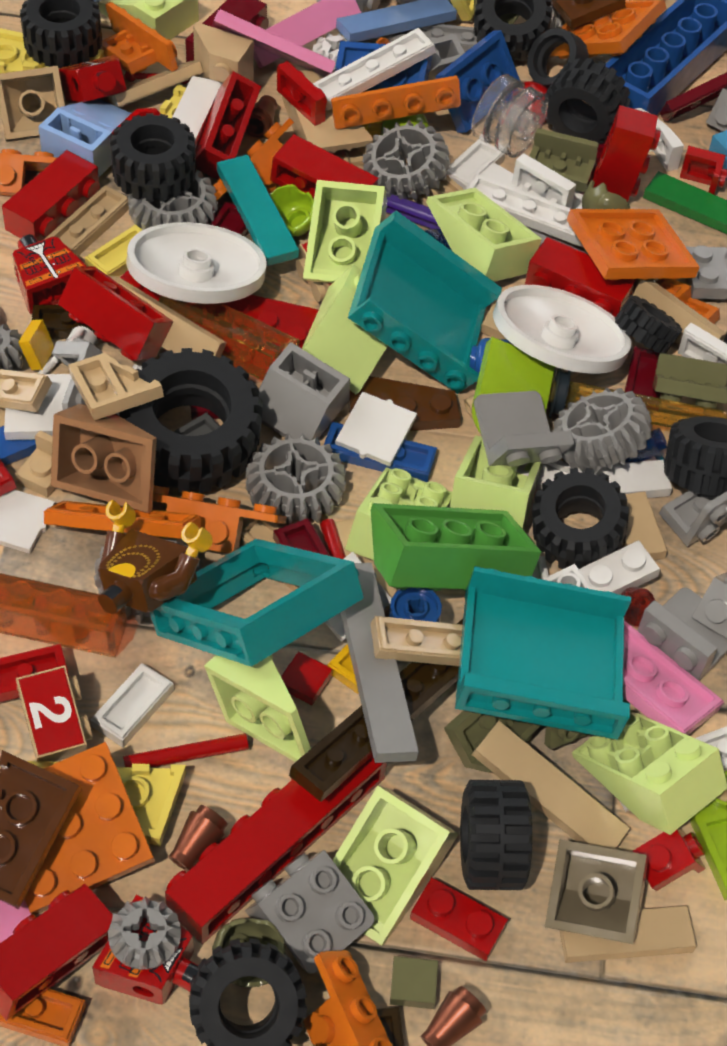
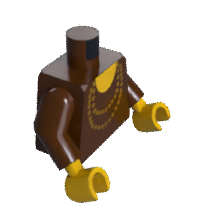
M111 500L107 504L105 512L107 517L113 522L112 531H107L98 569V575L104 589L98 596V602L102 609L109 614H116L122 607L128 606L147 613L154 611L171 598L184 594L188 587L197 580L195 571L200 561L197 556L198 553L205 552L212 546L213 539L211 534L205 528H199L195 523L189 522L181 532L182 540L189 545L188 547L133 529L124 534V529L130 527L136 520L134 509L127 502L124 503L122 512L120 505L115 500Z

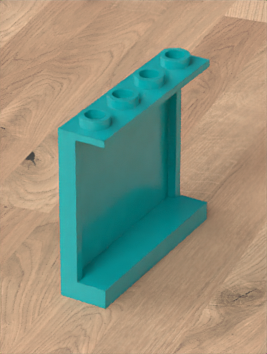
M395 211L375 227L348 318L459 394L478 381L479 373L470 367L471 350L473 345L477 346L485 309L498 299L502 287L398 211Z
M474 566L465 594L455 709L618 740L630 718V703L623 702L624 616L631 603V597L609 591H598L578 587L573 584H562L537 579L532 576H521L501 572L496 569Z

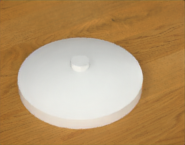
M176 222L152 226L137 233L128 244L126 265L131 276L139 284L152 292L184 302L216 304L240 300L255 293L265 280L267 262L264 253L254 242L234 231L209 224Z
M541 285L510 287L499 295L493 311L496 327L510 343L531 357L561 369L588 374L612 372L624 364L631 348L630 336L625 333V330L620 329L619 324L615 323L613 315L583 297L557 288Z

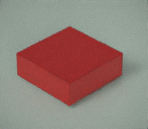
M298 651L281 675V678L289 694L312 706L331 679L333 669Z

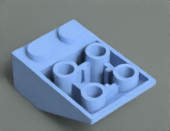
M99 98L59 107L38 126L41 151L52 153L54 157L58 158L68 150L98 166L100 177L112 165L110 139L113 136L112 131L131 113Z

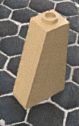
M313 69L301 71L311 83L321 79ZM282 96L288 116L294 121L292 127L295 135L357 167L364 165L363 154L367 153L366 144L373 143V138L363 125L336 129L333 121V112L330 109L326 111L325 122L314 126Z

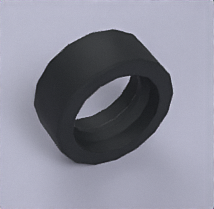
M553 28L542 33L533 42L528 53L527 67L529 75L535 82L542 84L547 89L557 76L549 77L546 71L549 56L556 47L563 43L569 45L568 62L573 63L575 59L581 58L584 62L586 58H589L587 45L583 40L562 28Z

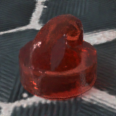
M630 587L621 593V595L631 597V603L624 616V620L629 625L639 627L645 608L655 599L647 589Z

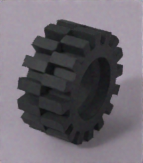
M630 295L615 317V323L619 324L620 329L625 330L628 336L634 337L635 341L643 343L646 348H652L657 353H667L682 332V328L679 323L675 322V319L666 315L665 311L658 309L653 303L650 304L647 300L641 299L636 295Z

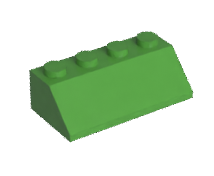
M373 503L371 507L374 565L388 585L396 589L404 590L408 587L428 588L435 591L442 590L443 588L466 591L474 566L496 569L501 572L521 576H532L541 555L540 549L508 511Z

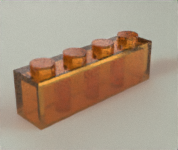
M0 573V633L53 645L61 644L62 647L116 658L127 626L126 611L124 606L116 614L107 613L98 602L100 594Z

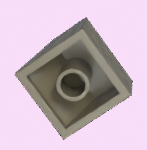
M560 839L545 928L633 944L649 862L647 855Z

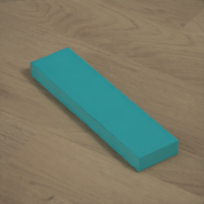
M248 154L217 162V172L254 243L264 253L267 262L266 266L298 258L299 248Z

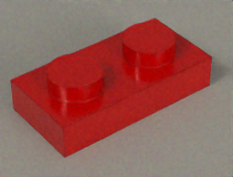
M286 61L277 65V91L314 126L325 122L327 99L324 92L311 83L290 62Z
M61 644L0 658V702L20 698L16 678L66 666Z
M432 877L410 914L412 921L484 961H487L508 922V919Z

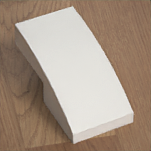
M636 108V110L647 112L642 108ZM657 119L656 130H660L661 134L656 149H650L649 152L653 151L666 172L677 170L684 145L665 123Z

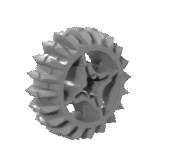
M408 120L405 126H400L396 122L395 127L391 130L384 127L383 135H374L373 143L366 144L367 153L363 154V170L379 178L377 186H385L387 197H391L394 194L399 199L412 198L417 202L419 195L429 196V189H439V181L446 180V170L450 169L448 156L450 153L448 146L445 145L443 136H441V133H436L433 126L425 127L422 121L413 126L410 120Z
M197 171L194 182L190 183V188L187 191H181V195L175 198L170 196L168 200L154 199V202L146 201V198L138 200L133 198L132 194H129V215L134 224L142 230L160 224L176 222L210 225L215 220L218 211V201L214 195L216 193L215 187L212 186L210 178H204L202 171Z
M606 388L601 393H596L593 390L592 395L587 397L580 396V400L576 403H568V410L560 411L559 419L553 422L554 430L552 432L571 430L574 445L562 454L563 462L569 463L571 468L579 467L582 472L586 471V468H593L597 473L603 467H608L611 470L613 465L617 463L625 465V459L637 457V450L646 448V441L652 437V419L646 404L642 401L641 397H636L633 391L625 393L622 388L611 392L609 388Z
M288 433L285 440L281 441L274 436L271 445L261 443L259 452L252 453L250 463L246 468V490L250 494L252 506H254V503L277 507V515L287 516V525H290L293 520L301 521L307 518H311L318 523L321 519V514L330 516L333 507L339 506L343 492L346 489V480H344L346 470L344 465L341 464L339 453H332L330 444L320 446L318 437L308 441L304 433L299 439H292Z

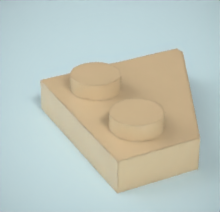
M105 353L68 365L71 378L94 421L164 397L162 385L159 381L153 380L151 383L140 379L138 370L128 365L119 364L116 359Z

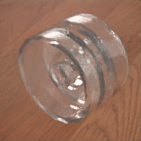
M509 74L499 76L484 92L476 107L471 126L473 136L485 143L495 144L497 150L511 158L520 156L533 143L536 129L542 128L549 106L548 97L532 87L525 88L523 82Z

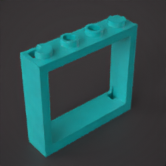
M255 539L197 571V580L188 587L184 594L171 598L150 612L157 636L252 667L364 599L358 578L360 574L353 561ZM265 577L300 586L246 619L211 609Z

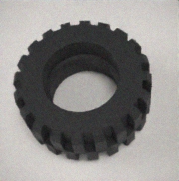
M182 348L180 353H173L172 350L160 353L159 359L156 360L152 357L142 363V370L136 369L140 379L151 383L153 380L159 381L162 385L164 397L121 411L119 416L157 438L154 473L157 486L176 487L180 493L182 491H189V489H199V493L211 491V486L217 484L219 488H222L231 483L232 475L238 478L246 471L252 453L257 452V446L259 445L263 405L262 400L259 398V389L256 383L249 380V374L241 366L235 368L233 360L223 355L221 358L214 356L213 351L203 349L202 353L192 352V348ZM197 406L210 410L222 420L223 424L210 433L187 436L167 429L159 422L158 418L168 410L176 407Z

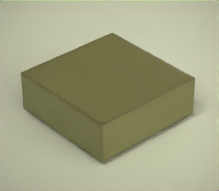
M394 956L389 1005L434 1009L438 961Z

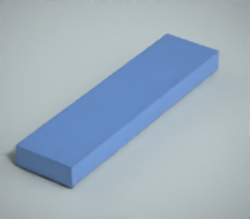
M419 0L337 18L336 28L347 41L360 42L456 20L457 10L448 0Z

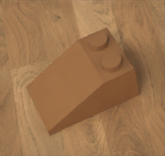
M77 404L55 413L53 416L51 486L106 502L115 500L121 506H124V503L127 502L133 509L149 513L152 511L157 438L116 414L94 421L87 406L83 404Z

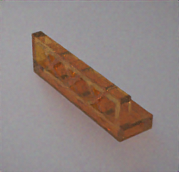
M165 296L159 298V302L227 342L222 355L233 360L235 368L241 366L248 374L262 381L269 367L290 342L299 347V339L225 304L191 303Z

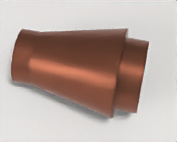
M264 95L255 103L246 128V132L249 135L262 137L273 126L275 110L277 108V102L273 97Z
M200 805L196 812L190 811L174 850L169 855V859L178 867L188 872L199 861L200 855L209 845L214 842L218 843L225 837L223 831L228 823L218 813L204 805Z
M459 986L455 992H448L428 1028L420 1037L427 1046H451L481 1025L482 1020L480 1018L487 1011L470 991L463 986Z

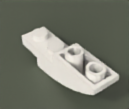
M638 540L580 569L573 564L542 580L573 584L578 587L609 591L625 596L626 592L658 577L660 568Z

